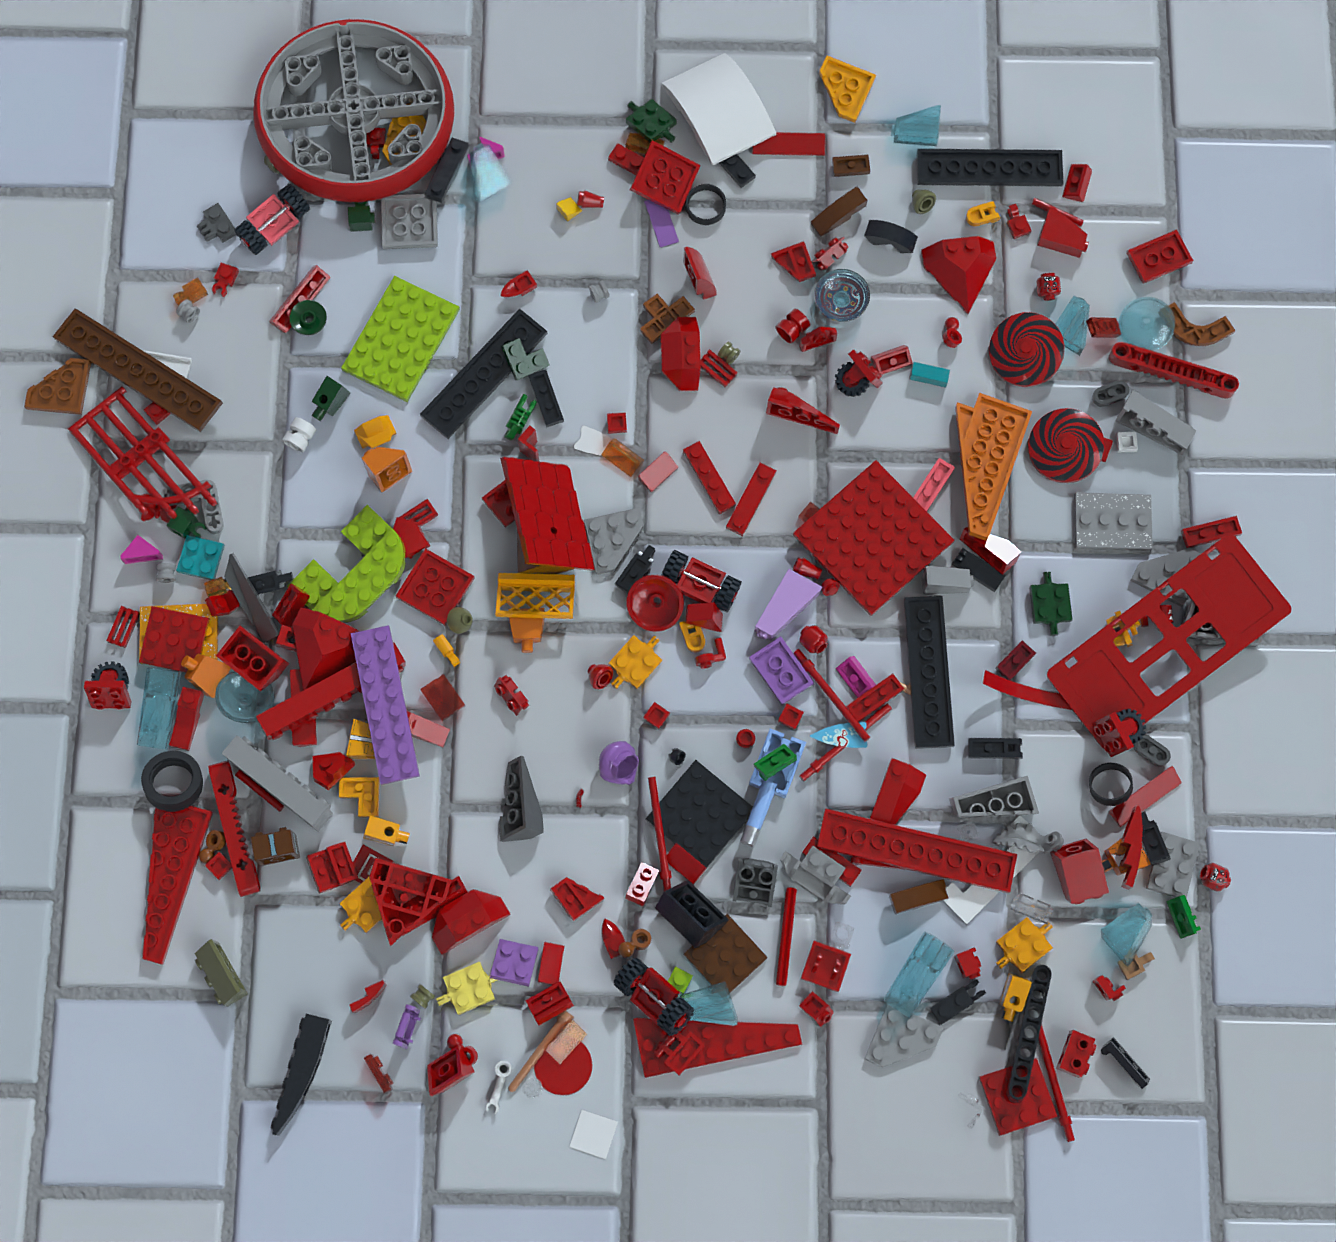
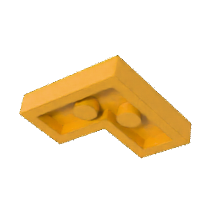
M379 777L341 778L339 780V798H358L359 818L369 817L370 815L379 817Z

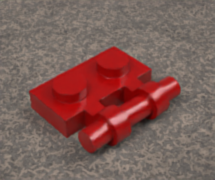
M685 1026L676 1035H668L663 1042L660 1041L657 1045L658 1048L653 1053L658 1058L666 1053L669 1057L664 1063L678 1076L682 1074L706 1045L691 1031L684 1037L681 1032L685 1029ZM675 1039H678L681 1043L672 1051L669 1046Z

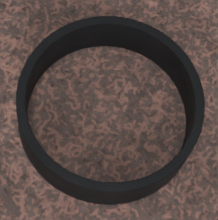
M698 185L687 196V214L697 224H715L725 214L726 197L722 190L714 185ZM712 191L721 197L724 207L716 217L702 219L691 212L688 205L689 200L697 192Z
M1112 762L1101 764L1090 774V793L1100 804L1106 806L1120 805L1127 801L1132 794V775L1121 764ZM1117 770L1128 777L1130 787L1122 796L1108 799L1095 793L1092 788V782L1103 771Z

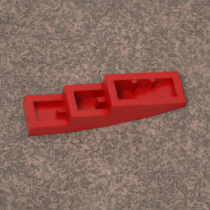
M1138 805L1132 809L1120 845L1127 847L1120 865L1127 868L1121 886L1127 890L1133 888L1142 850L1143 826L1141 807Z

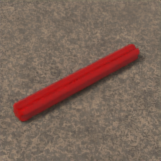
M787 887L785 894L776 985L778 986L787 985L797 889Z

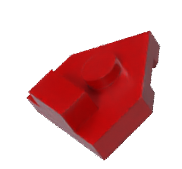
M819 326L806 333V336L800 339L799 347L801 352L835 342L838 334L836 328Z
M341 752L312 756L314 782L328 791L355 766L354 760Z

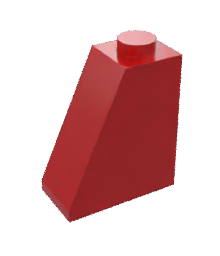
M1050 206L1037 246L1080 258L1082 252L1086 253L1089 244L1086 241L1088 234L1055 207Z

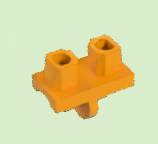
M1114 612L1115 616L1106 620L1107 625L1120 616L1121 612ZM1120 621L1113 626V629L1118 627L1122 629L1125 625ZM1137 621L1114 639L1115 645L1117 647L1127 645V647L1133 646L1128 630H1131L1133 636L1137 635L1136 628L1141 625L1140 622Z

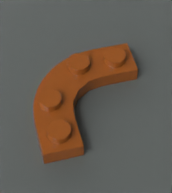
M1175 302L1158 311V315L1168 330L1177 339L1190 345H1211L1235 332L1234 327L1226 316L1205 326L1194 325L1184 317Z

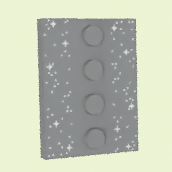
M1081 492L1074 494L1075 549L1151 551L1153 549L1151 495Z

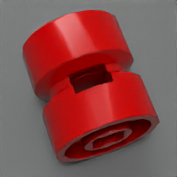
M795 308L775 328L781 338L792 344L800 336L799 332L804 333L811 324L808 318Z

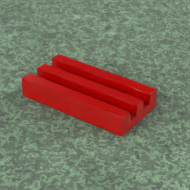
M710 349L701 359V368L724 387L737 375V371ZM709 357H711V358H712L714 361H716L720 366H722L726 371H728V372L731 374V376H730L727 372H725L721 367H719L715 362H713ZM706 361L708 364H710L715 370H717V371H718L719 373H721L725 378H727V380L725 381L723 378H721L717 373H715L711 368H709L704 362Z
M426 499L398 518L407 519L425 506H428L427 509L410 519L417 521L432 511V513L416 522L421 527L437 517L438 513L430 501Z
M121 606L106 641L126 648L140 612ZM126 612L125 617H124V619H123V621H122V624H121V626H120V629H119V631H118V633H117V636H116V638H115V640H114V637H115L116 632H117V630H118V628H119V625H120V623H121V620H122V618H123V616H124V613ZM132 614L133 617L122 642H119Z

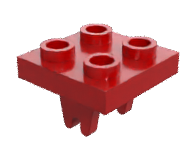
M504 480L484 495L482 501L506 528L515 521L506 480Z
M813 941L801 979L839 992L851 954Z

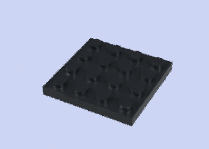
M696 759L659 802L664 836L674 844L680 845L703 864L706 869L749 819L753 808L752 805ZM651 811L645 820L655 827L653 811Z

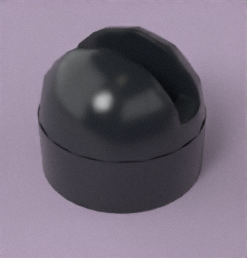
M674 748L668 756L672 763L680 765L685 760L686 754L681 749Z

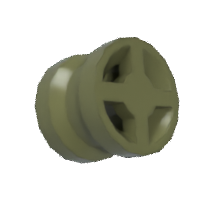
M728 341L720 349L718 356L724 358L726 363L731 365L737 359L741 350L734 348L732 343Z
M419 984L416 993H412L410 997L426 1009L428 1002L434 999L435 995Z

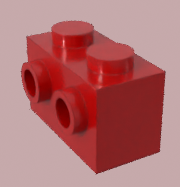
M1070 1030L1056 1069L1077 1078L1083 1077V1074L1086 1075L1090 1067L1088 1063L1089 1057L1094 1055L1097 1047L1094 1044L1096 1039L1078 1031Z

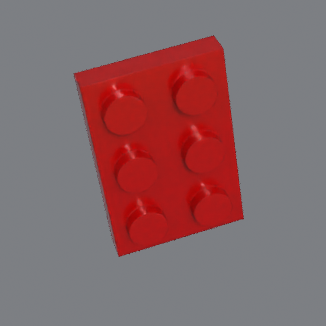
M1177 230L1127 251V255L1143 284L1192 264L1194 261Z

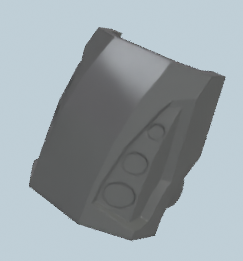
M751 858L739 859L732 901H747L772 907L778 865L769 861Z

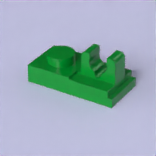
M783 744L755 762L754 767L759 771V776L766 781L780 770L795 762L797 755Z
M1185 895L1166 901L1180 939L1196 934V931L1201 930V927H1197L1194 920L1197 917L1195 915L1192 916Z

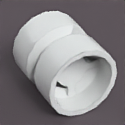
M295 417L290 425L291 431L286 432L282 441L290 448L303 453L309 444L307 440L313 437L316 428L309 422Z

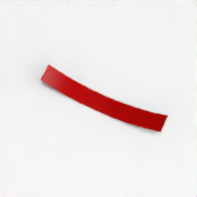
M985 670L983 684L990 688L1027 701L1072 710L1059 693L1022 685Z

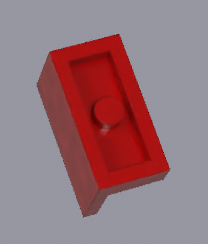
M529 425L518 438L519 449L530 460L540 462L538 450L534 447L538 442L536 429Z

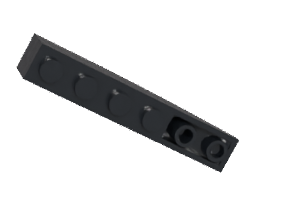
M306 1014L305 1018H301L299 1024L301 1033L299 1037H296L293 1049H296L294 1058L291 1057L289 1060L288 1069H290L288 1077L284 1078L282 1089H284L283 1097H279L276 1109L279 1110L277 1118H273L271 1123L273 1135L279 1136L303 1102L320 1065L332 1020Z

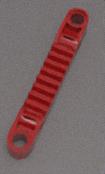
M1125 342L1116 343L1109 353V360L1115 366L1136 372L1143 371L1145 374L1150 373L1151 376L1164 377L1165 380L1171 379L1172 382L1177 381L1181 385L1186 384L1187 387L1193 386L1194 389L1198 388L1204 393L1227 399L1232 397L1239 387V381L1233 375ZM1116 352H1121L1123 356L1117 355ZM1224 384L1229 385L1231 389L1225 388Z
M228 760L209 765V774L239 895L243 897L260 892L261 888L254 861L248 857L250 853L245 850L248 848V845L244 843L246 838L242 835L244 833V830L241 828L243 824L238 820L241 816L237 813L239 808L235 805L237 800L234 798L237 795V789L231 765ZM227 787L229 790H227V794L224 795L222 792L224 791V788ZM242 862L248 864L245 866V870L240 868L243 865Z

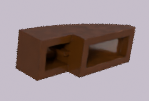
M857 186L829 205L810 223L819 236L822 237L851 219L853 214L865 208L868 200Z
M944 879L890 894L889 899L894 914L918 909L948 899L947 886Z

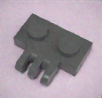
M219 203L203 211L206 220L199 223L197 228L201 230L200 233L202 236H205L204 239L207 242L218 236L221 242L224 243L237 235L234 231L235 227Z

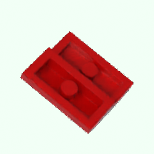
M345 841L306 856L319 894L358 879Z

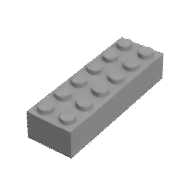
M236 735L221 754L316 831H319L333 814L328 802L320 796L316 798V794L307 785L300 786L301 782L290 772L285 774L286 770L274 760L271 763V758L260 748L256 751L257 747L245 736L241 739Z

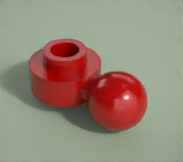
M950 317L945 321L947 331L943 334V341L948 347L956 348L962 342V336L957 331L959 328L958 319Z
M452 1034L448 1037L447 1045L450 1049L459 1045L466 1056L467 1053L470 1054L471 1058H468L471 1065L477 1062V1051L472 1046L464 1047L463 1039L460 1035Z

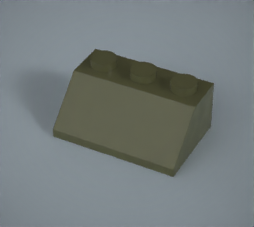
M210 939L194 953L197 957L195 963L200 970L203 969L207 976L204 979L208 986H213L216 991L214 997L219 1005L223 1004L228 1007L248 995L219 942Z

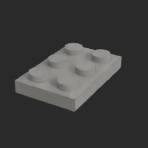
M1160 832L1171 860L1151 867L1146 889L1175 898L1185 895L1187 899L1200 843Z

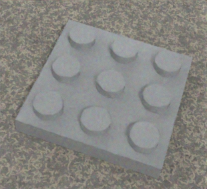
M425 194L391 195L381 199L383 249L438 247L437 201L425 198Z

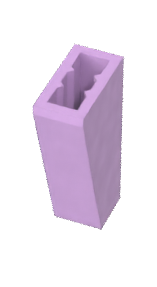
M788 569L755 626L754 631L757 632L756 635L764 640L767 638L772 640L819 596L822 586Z

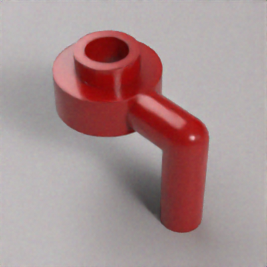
M722 638L714 639L718 654L706 653L696 656L694 658L696 666L706 669L712 667V663L726 659Z

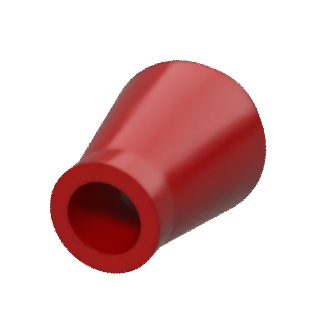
M586 190L579 191L578 206H581V208H603L604 197Z
M798 557L792 571L801 576L818 580L822 569L804 557L802 559Z

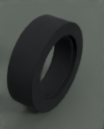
M166 751L154 756L145 765L141 776V783L147 800L154 807L163 811L175 812L188 808L199 798L203 789V777L197 761L192 756L181 751ZM180 766L188 770L192 776L188 789L182 794L172 797L159 794L153 787L156 775L166 767Z

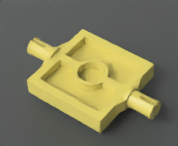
M479 961L443 977L447 987V994L436 998L439 1006L450 1001L454 1005L457 1014L460 1015L495 1000L491 983L497 980L491 979L490 975L488 976L484 972Z

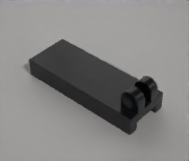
M964 548L960 550L951 564L959 569H970V575H973V579L994 593L1006 576Z
M1114 1037L1102 1047L1101 1053L1103 1055L1111 1053L1139 1087L1143 1089L1148 1085L1150 1078Z

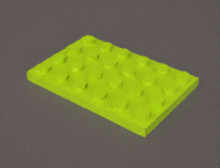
M394 275L342 365V371L408 402L458 314L460 307Z

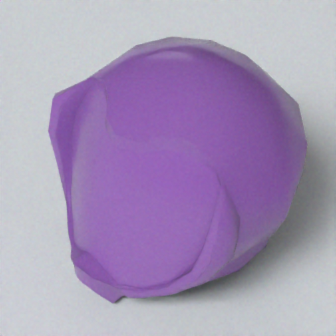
M626 741L612 742L603 749L599 757L600 776L603 780L622 785H630L635 781L639 759L636 756L634 747Z

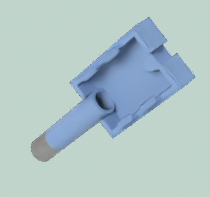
M769 729L758 760L783 744L797 755V760L766 781L759 776V771L756 768L754 769L749 785L759 788V792L740 840L742 844L750 847L755 846L773 796L777 795L786 798L806 745L805 741L791 737V740L783 738L784 733Z

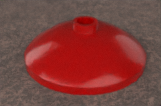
M644 576L637 580L628 592V613L632 620L645 630L655 632L667 630L676 624L682 615L684 600L681 590L671 579L665 576ZM655 597L660 598L661 602H655Z

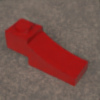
M182 687L177 704L176 720L169 743L170 747L186 751L190 750L200 718L199 711L205 695L202 691Z

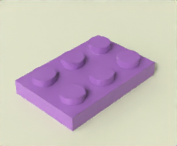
M781 636L749 657V660L781 705L814 684Z

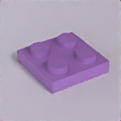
M500 939L490 978L529 987L539 947Z

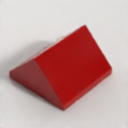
M456 1046L427 1065L429 1095L435 1096L443 1093L475 1072L461 1046Z

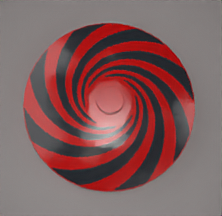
M1033 312L1018 313L1006 318L995 329L989 344V356L994 370L1003 380L1019 387H1033L1048 381L1060 368L1064 358V340L1059 328L1049 318Z
M1071 408L1053 410L1042 416L1032 428L1028 441L1029 457L1036 470L1047 479L1058 483L1078 482L1091 475L1099 466L1104 454V436L1097 422L1085 412Z

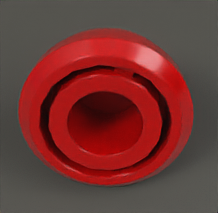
M593 664L588 668L590 684L596 690L606 687L613 678V669L608 665Z

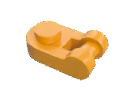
M991 201L970 208L967 211L966 221L969 225L975 227L997 222L1000 220V216L995 211V203Z
M685 621L679 622L687 648L694 653L702 651L705 647V637L702 628L687 624ZM694 628L696 632L689 634L688 630Z

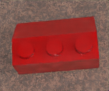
M242 626L236 629L216 654V657L259 691H262L278 679L290 664Z

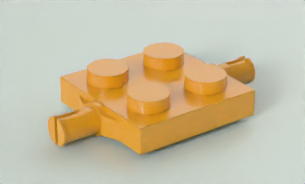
M633 635L608 663L618 675L611 685L618 689L622 682L625 681L638 689L662 662V659L653 650L660 640L653 636L646 644Z
M369 877L339 903L348 915V918L340 924L341 927H344L345 931L355 923L367 933L382 919Z
M1026 917L996 941L1004 953V957L997 961L996 965H1000L999 968L1002 969L1010 962L1021 973L1026 971L1053 949L1044 935L1053 926L1047 921L1038 928Z

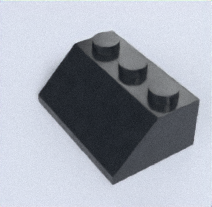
M689 880L664 891L655 906V909L695 948L707 943L729 921Z

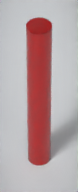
M1034 198L1032 205L1047 212L1049 207L1052 206L1037 198ZM1056 208L1074 224L1082 226L1084 220Z
M241 770L237 771L235 776L276 810L282 811L284 808L282 803Z

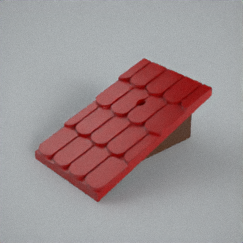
M514 457L500 458L517 526V573L559 574L573 569L595 570L584 521L581 519L577 493L574 491L570 468L563 464L523 460Z

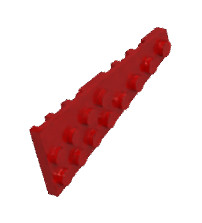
M189 806L180 811L168 812L155 807L154 832L152 833L153 844L149 870V895L147 896L146 932L142 958L144 960L161 965L164 964L210 824L212 811Z
M633 1018L645 1078L674 1072L664 1063L669 1057L666 1053L660 1058L653 1054L658 1048L657 1045L660 1041L663 1042L668 1034L650 1018ZM690 1020L681 1032L686 1037L691 1031L706 1044L686 1069L802 1045L798 1024ZM675 1039L669 1048L674 1051L681 1042Z

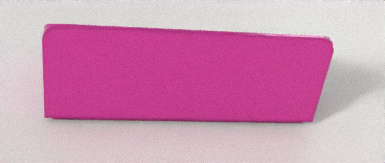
M855 656L847 658L835 668L857 698L876 685Z

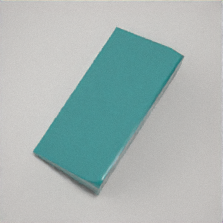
M914 362L910 380L946 388L950 370Z

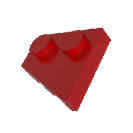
M804 241L771 253L772 259L798 282L816 276Z
M568 877L550 889L573 922L604 900L602 895L588 890L589 888L583 885L576 884L575 881Z

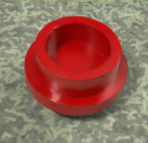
M833 578L825 580L821 585L822 593L825 596L835 595L840 587L839 582Z
M742 729L737 733L736 742L741 748H750L755 743V734L749 729Z

